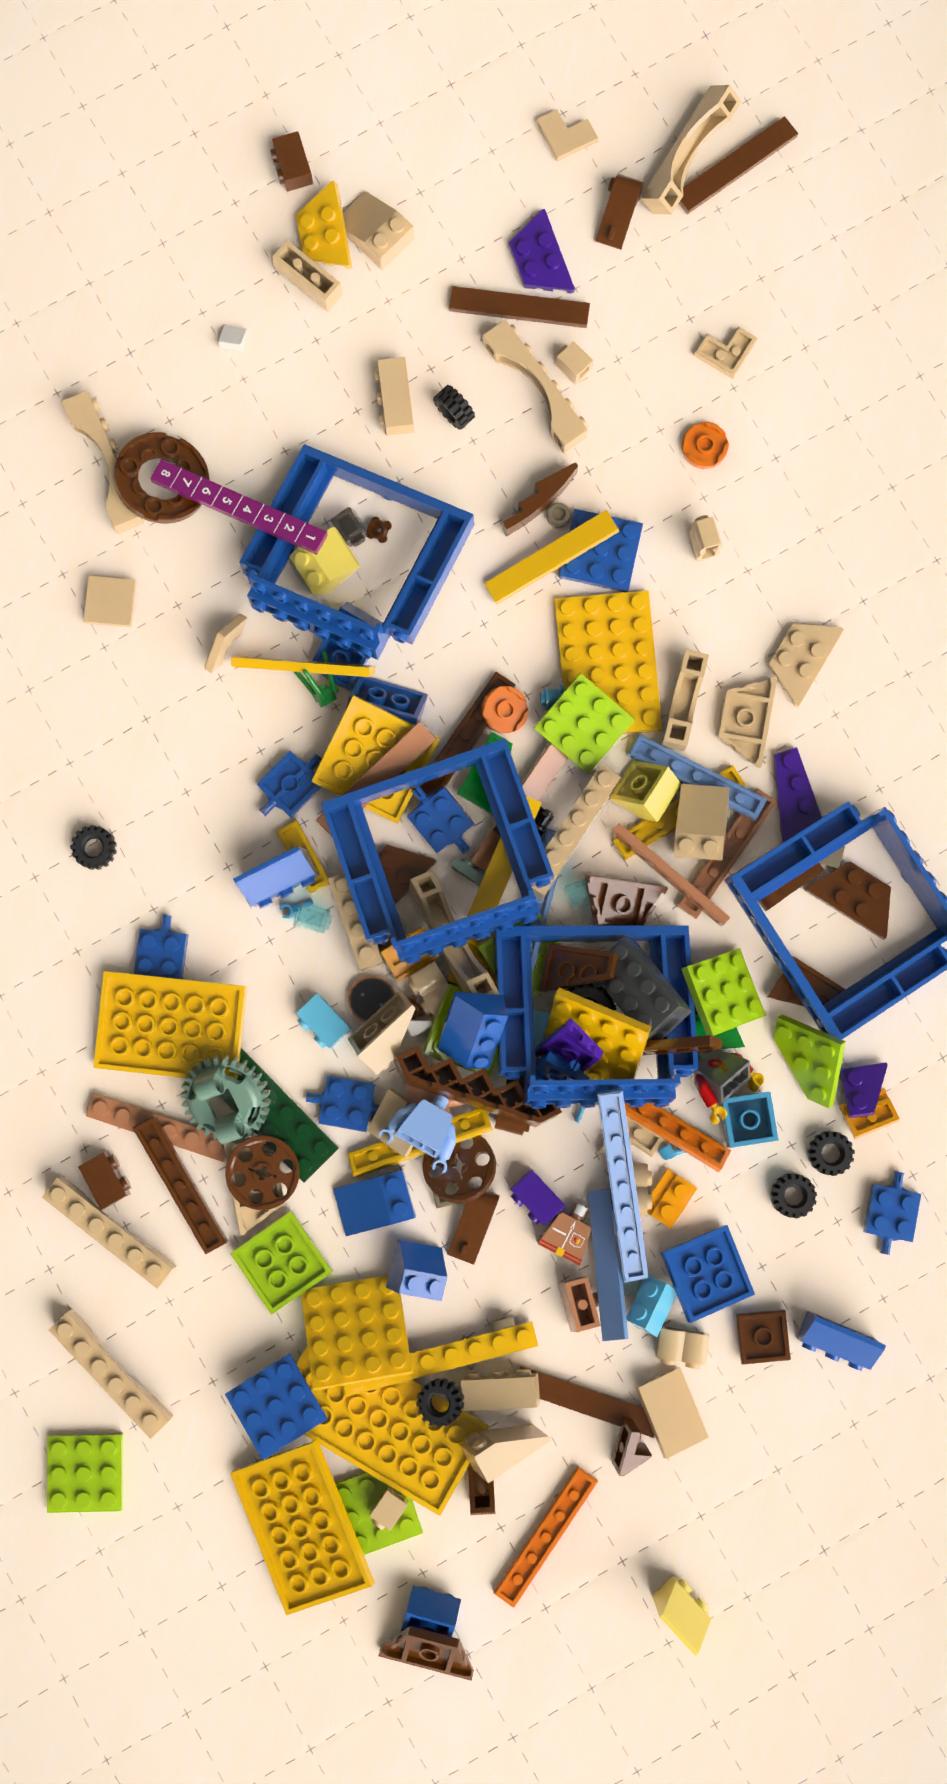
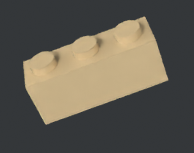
M288 240L272 256L275 270L327 312L343 295L341 283Z
M406 358L377 360L378 369H374L375 382L381 385V391H377L378 406L383 405L384 413L379 414L381 428H386L387 436L415 433Z
M530 1369L517 1370L516 1374H507L503 1370L493 1371L492 1375L482 1376V1372L467 1373V1377L461 1380V1391L464 1395L462 1403H464L463 1411L537 1408L540 1404L538 1373H531Z

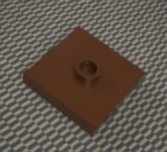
M785 1309L735 1314L741 1365L791 1360Z

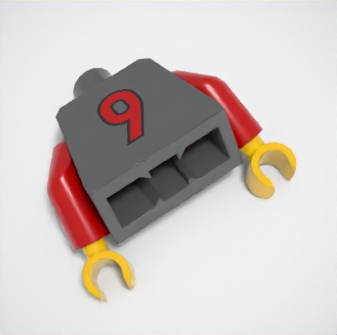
M712 1050L704 1058L698 1055L699 1069L694 1072L693 1082L706 1107L711 1108L712 1112L709 1119L716 1125L719 1123V1117L716 1114H719L722 1120L727 1116L726 1109L722 1106H717L716 1103H724L746 1082L747 1087L751 1091H757L764 1082V1076L761 1073H753L754 1069L750 1066V1061L743 1058L739 1053Z

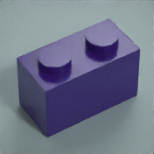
M532 1169L510 1188L513 1192L510 1197L520 1207L524 1204L530 1210L527 1215L536 1225L541 1222L545 1226L566 1206Z

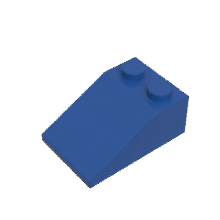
M349 602L343 604L338 610L374 627L377 623L383 624V622ZM328 639L322 640L312 661L324 662L322 651H326L331 663L366 665L369 659L362 657L356 650L351 648L348 650L343 649L335 641ZM321 674L328 679L327 674ZM333 675L334 682L348 691L352 689L359 677Z
M404 1169L333 1189L346 1236L416 1218Z

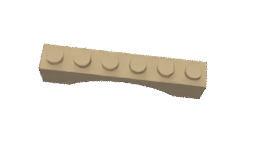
M713 85L708 88L640 199L652 214L672 215L683 197L684 179L694 157L706 141L719 128L730 121L742 102L730 85Z
M505 319L483 334V346L496 363L507 365L520 371L536 385L544 397L549 410L551 422L550 436L562 452L566 453L587 438L588 425L582 416L578 417L574 412L572 402L562 396L558 383L554 379L550 380L547 376V370L541 361L537 362L533 357L534 354L531 347L521 341L517 328L513 324L510 326Z
M88 391L61 401L74 430L94 442L105 456L110 479L105 507L117 533L120 534L144 524L142 518L135 515L123 504L115 489L113 477L117 460L115 453L119 451L114 439L109 440L106 432L110 431L105 418L100 419L98 411L101 408L96 397L91 398Z
M600 764L545 848L554 879L550 880L551 884L542 888H537L536 885L532 886L535 897L541 901L620 781L621 776Z
M432 870L410 879L409 893L429 930L455 921L443 889ZM467 944L458 948H453V945L443 948L444 952L442 954L463 993L499 995V991L488 971L479 963Z
M64 1176L57 1177L42 1196L45 1201L156 1289L163 1286L177 1266L120 1226L100 1210L82 1190Z
M73 1309L66 1312L48 1330L150 1439L172 1419L173 1415L164 1405L119 1366L96 1338L91 1328Z

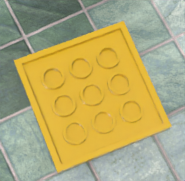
M353 695L311 782L341 796L399 741L414 724ZM434 735L436 740L399 775L427 766L440 737ZM416 786L373 800L365 808L398 824L413 794L411 791Z
M559 988L555 994L544 1039L568 1019H572L604 1051L600 1060L584 1071V1074L589 1076L590 1080L635 1079L652 1026Z
M389 1275L310 1288L301 1294L313 1390L413 1373L401 1294L386 1288Z

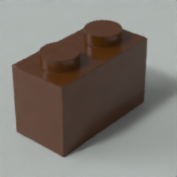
M299 131L272 138L274 148H271L270 152L273 162H278L280 169L276 170L280 184L285 183L287 192L313 185L311 170Z
M109 1151L103 1152L78 1166L100 1210L106 1209L131 1195L129 1191L131 1184L125 1175L121 1176L118 1167H120L119 1161L114 1154L110 1155Z

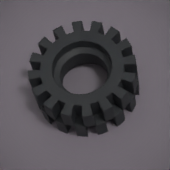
M446 385L433 397L434 404L438 407L439 412L443 414L442 416L458 430H462L475 418V412L468 404L469 402L453 386Z
M95 825L82 827V831L78 830L76 832L77 836L75 838L72 837L73 845H70V849L73 851L71 854L76 859L75 861L90 870L102 869L101 867L109 866L108 863L110 861L113 862L115 859L113 856L117 854L115 849L117 843L114 841L113 835L104 828ZM91 839H99L103 845L102 852L95 857L88 856L85 851V845Z
M821 1132V1134L814 1136V1140L809 1143L808 1159L811 1161L812 1167L822 1174L831 1176L843 1174L846 1169L849 1170L851 1162H854L853 1154H855V1150L852 1149L853 1144L848 1140V1137L839 1132ZM827 1144H835L840 1150V1157L834 1163H828L822 1157V1150Z
M787 1173L777 1178V1182L772 1185L773 1190L770 1191V1195H772L771 1202L774 1204V1208L780 1214L789 1218L797 1219L807 1216V1213L812 1212V1207L817 1203L815 1200L817 1192H815L814 1184L810 1182V1179L796 1173ZM791 1186L799 1187L803 1193L802 1201L797 1205H790L785 1200V1191Z
M438 1378L423 1386L421 1392L418 1393L417 1398L419 1400L416 1402V1407L419 1406L420 1410L417 1412L419 1415H423L422 1420L424 1422L429 1421L430 1426L437 1425V1427H442L443 1425L451 1424L462 1413L461 1409L464 1408V1403H462L464 1395H460L459 1391L461 1389L459 1386L457 1388L454 1386L455 1382H448L446 1378L442 1380ZM442 1393L447 1396L449 1400L447 1411L438 1412L433 1408L431 1401L434 1394Z

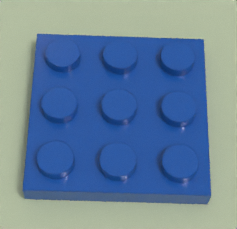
M574 509L570 531L599 514ZM611 517L619 532L561 566L559 578L620 592H628L643 523Z
M728 1225L720 1226L660 1252L688 1323H693L755 1295Z
M290 1353L225 1393L226 1398L262 1460L328 1419Z

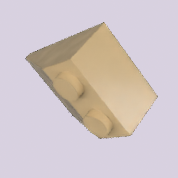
M367 191L343 212L347 238L381 270L415 239L414 226L397 210Z
M681 784L673 857L721 861L724 859L730 787Z
M401 989L348 1038L357 1056L376 1075L388 1069L395 1059L415 1010V1007Z
M528 1424L473 1432L466 1436L465 1441L459 1445L473 1470L489 1483L549 1443L551 1439L535 1425Z

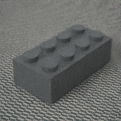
M623 936L608 951L618 954L614 978L599 982L624 1015L652 1026L647 1041L664 1039L692 1010L636 941Z

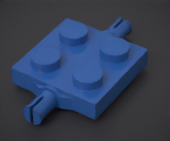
M289 751L256 784L268 798V801L259 811L266 817L274 807H277L292 819L322 788L311 782L315 775L313 768L322 758L315 752L305 762Z
M416 786L411 792L420 802L417 808L407 815L410 822L436 853L453 843L462 854L468 851L470 847L462 839L464 832L474 825V821L445 786L428 796L420 786Z
M162 915L160 929H140L134 974L183 979L189 935L175 933L170 930L172 916Z
M550 1051L536 1060L537 1080H590V1077L580 1069V1064L576 1060L567 1063L562 1056Z
M327 1076L326 1086L322 1095L307 1092L306 1102L320 1104L321 1112L318 1124L366 1133L370 1118L373 1114H376L380 1106L375 1104L373 1097L376 1084L334 1076Z
M894 1171L892 1185H871L863 1232L882 1238L879 1252L881 1254L890 1255L892 1241L903 1240L913 1242L922 1194L910 1192L902 1187L905 1174L903 1172Z

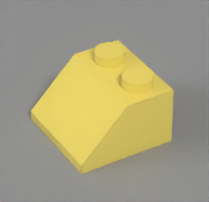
M336 527L326 530L328 536L317 555L302 548H297L289 556L313 595L329 594L361 566Z
M633 760L609 798L641 819L658 822L680 788L681 783L669 767Z

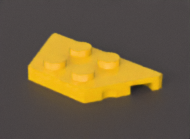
M331 181L296 214L302 252L315 263L322 262L324 265L344 266L346 269H351L353 267L338 184L335 181Z

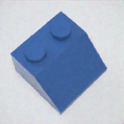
M397 1239L386 1288L398 1294L442 1301L447 1281L442 1248Z
M413 1586L400 1632L412 1626L423 1627L431 1632L445 1633L452 1636L457 1622L461 1599L449 1593L442 1594L431 1591L427 1587Z

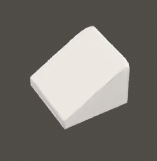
M224 325L218 342L220 348L243 352L247 329Z
M410 1021L407 1029L411 1036L415 1037L431 1028L433 1023L432 1021Z

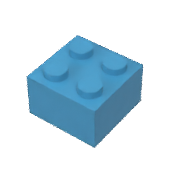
M771 1091L729 1097L724 1103H719V1106L724 1107L727 1111L726 1118L722 1120L727 1148L779 1141Z

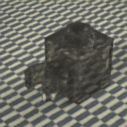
M351 507L346 508L330 519L349 547L361 545L366 540L365 537L369 535L357 512Z

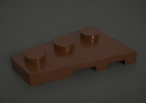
M548 943L539 991L543 993L558 990L559 988L563 989L613 979L618 954L615 952Z
M793 956L796 964L822 1004L845 990L842 986ZM782 972L767 998L805 1007Z

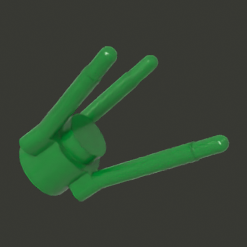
M322 651L324 662H329L326 651ZM306 669L303 670V673L307 680L300 672H294L321 708L337 699L335 693L339 690L335 685L332 674H327L330 686L326 683L318 686Z

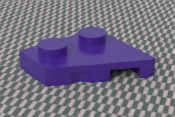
M887 1062L840 1069L849 1118L874 1115L888 1067Z

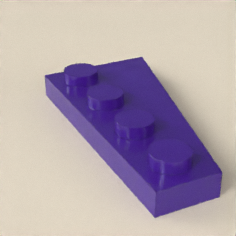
M797 747L774 754L773 756L782 842L822 817Z

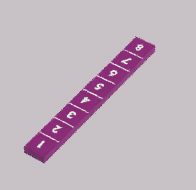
M162 459L150 478L151 482L315 555L318 554L328 536L325 530Z

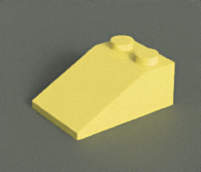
M673 1575L652 1597L660 1619L696 1656L700 1652L711 1622V1617L708 1613L710 1608L702 1598L695 1599L690 1593L692 1588L683 1578L678 1580Z

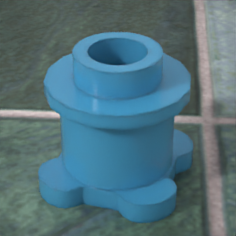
M560 684V687L555 689L544 687V692H540L541 707L545 706L546 711H548L564 692V685Z

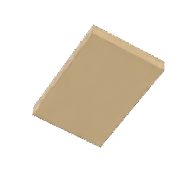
M676 1367L635 1387L663 1458L668 1459L709 1438L680 1367Z

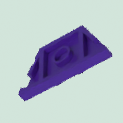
M542 209L509 242V249L523 287L527 289L540 288L544 291L552 292L553 289L565 290L569 294L575 293V287L545 209Z
M568 1019L535 1047V1057L539 1058L541 1053L546 1054L549 1051L557 1053L567 1063L573 1060L579 1062L580 1069L583 1072L598 1062L604 1052L572 1019Z

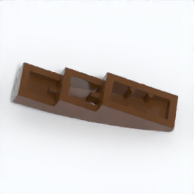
M577 462L535 483V494L518 503L519 513L502 522V530L506 537L531 522L564 492L577 475Z

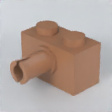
M578 1277L558 1283L570 1332L578 1333L601 1326L596 1307H599L598 1292L592 1293L588 1277Z

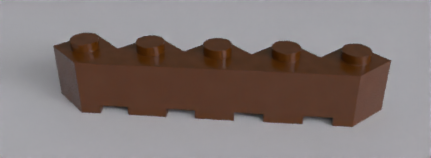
M418 1046L396 1056L393 1061L406 1085L436 1095L439 1094L448 1099L535 1128L562 1113L560 1108H556V1104L546 1105V1108L533 1109L531 1105H524V1091L518 1079L496 1090L485 1068L463 1079L451 1057L429 1068Z

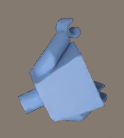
M437 1094L432 1103L422 1099L419 1104L411 1103L399 1109L389 1121V1127L379 1132V1138L383 1132H388L390 1139L386 1142L387 1144L397 1136L434 1157L435 1159L432 1163L433 1170L437 1163H443L442 1173H445L447 1170L446 1160L450 1158L456 1144L455 1126L451 1123L453 1116L444 1111L449 1100Z

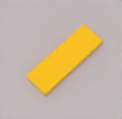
M295 820L277 830L276 833L286 851L297 846L309 851L320 876L314 878L315 883L306 887L309 893L312 894L329 885V877L299 822Z

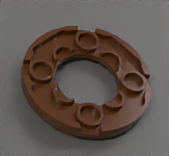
M163 432L146 433L129 441L118 455L113 476L115 489L123 504L138 517L160 524L180 522L195 514L202 504L179 494L167 500L150 496L141 488L138 473L141 466L147 461L160 458L167 459L180 468L210 480L208 467L199 451L186 440L168 436Z

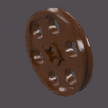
M269 1135L253 1136L239 1143L231 1152L225 1170L226 1183L233 1197L242 1205L255 1210H269L285 1203L294 1193L300 1176L298 1159L291 1147L281 1139ZM268 1141L273 1142L277 1147L276 1152L270 1156L262 1151L263 1144ZM242 1148H248L252 1151L253 1156L250 1161L242 1162L238 1158V1152ZM284 1159H289L294 1164L293 1170L289 1173H284L279 1168L280 1162ZM266 1166V1171L277 1176L269 1175L260 1179L258 1173L248 1168L256 1170ZM236 1172H242L246 1177L245 1183L241 1186H236L231 1181L232 1175ZM277 1183H283L287 1187V1192L282 1197H278L273 1193V1187ZM257 1189L262 1192L263 1199L261 1202L252 1203L249 1200V1193L252 1190Z
M481 1135L472 1138L473 1145L468 1149L461 1148V1142L456 1143L450 1158L446 1160V1172L437 1178H432L429 1175L435 1158L427 1153L424 1154L422 1163L423 1176L427 1185L436 1196L452 1203H465L477 1199L491 1186L496 1174V1158L491 1146ZM456 1154H458V1158L462 1162V1164H465L462 1166L461 1170L463 1177L462 1179L459 1171L456 1168H453L457 1166L458 1162ZM481 1154L489 1156V1162L484 1166H480L476 1162L477 1157ZM437 1163L435 1166H439L443 1169L444 1164ZM473 1177H480L482 1179V1184L477 1189L469 1187V1181ZM450 1183L458 1185V1191L453 1195H448L445 1192L446 1186Z

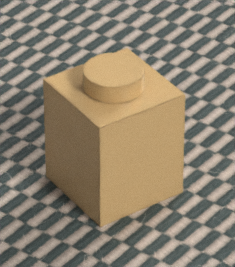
M574 341L569 346L564 345L557 352L556 366L575 385L592 370L593 359Z
M387 1486L370 1512V1517L373 1518L371 1520L372 1523L382 1530L387 1528L391 1531L408 1506V1499L390 1486Z

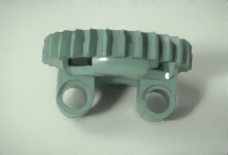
M218 1054L214 1059L209 1056L205 1061H199L185 1077L186 1082L181 1087L184 1091L180 1095V1097L185 1098L181 1105L189 1107L184 1114H192L193 1116L190 1123L197 1121V1130L205 1128V1136L212 1132L213 1139L216 1140L217 1138L221 1144L235 1142L240 1138L244 1140L247 1134L252 1136L255 1130L260 1129L261 1123L265 1122L266 1115L270 1111L268 1106L271 1103V1099L267 1098L270 1090L263 1089L267 1085V1081L260 1082L259 1080L262 1073L256 1075L254 1073L255 1066L250 1069L246 1067L247 1060L242 1064L239 1063L238 1056L231 1061L229 1054L223 1060ZM226 1067H231L229 1071L240 1076L243 1073L246 1077L244 1080H237L226 1075L224 1070ZM228 1088L239 1110L216 1117L208 1099L223 1094ZM255 1107L252 1118L248 1120L252 1108Z

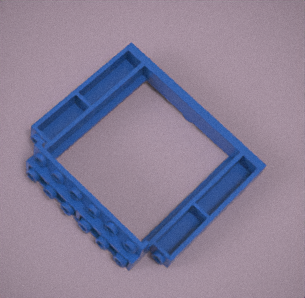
M304 444L270 507L309 523L335 476L379 494L386 500H393L432 516L437 521L383 624L377 623L374 627L276 585L290 558L289 556L293 553L296 546L259 529L256 530L239 561L243 574L248 578L251 589L247 594L251 607L260 613L265 611L272 614L278 621L285 622L286 620L291 622L299 630H309L322 640L330 639L335 641L343 649L348 650L351 648L356 650L359 655L367 659L372 657L378 660L390 636L399 643L404 644L407 642L413 645L475 525L474 514Z
M505 738L321 803L366 940L369 943L374 942V945H378L388 941L387 937L391 936L392 946L402 963L406 962L407 965L413 964L421 960L420 956L426 954L435 956L443 953V948L452 945L453 948H458L466 945L467 940L487 938L491 936L490 932L497 929L500 932L514 928L513 924L523 921V924L533 922L541 914L532 886L536 885L537 888H542L551 884L550 880L554 879V874ZM476 765L522 898L406 938L362 804Z
M849 801L838 806L724 880L770 951L774 962L784 973L819 1030L839 1039H844L947 970V949L941 946L942 943L947 941L946 895L937 888L934 876L929 871H926L920 854L912 849L907 834L900 830L896 824V817L890 810L883 807L861 820L858 809ZM873 828L900 870L902 878L909 884L937 929L822 1004L759 906L758 901Z
M689 925L514 926V928L504 932H500L499 929L493 932L495 986L499 991V995H503L508 1013V1018L498 1043L499 1076H505V1079L510 1080L519 1079L523 1075L524 1105H531L533 1109L546 1108V1105L556 1104V1108H570L571 1104H580L581 1108H593L595 1105H598L597 1092L622 1088L624 1104L630 1103V1107H643L645 1103H654L655 1107H666L676 1099L675 1088L681 1084L680 1077H690L692 1073L699 1069L697 1051L657 1054V1079L536 1080L530 942H618L623 936L634 941H649L650 959L692 1010L664 1039L695 1037L694 1001L681 970L691 965Z

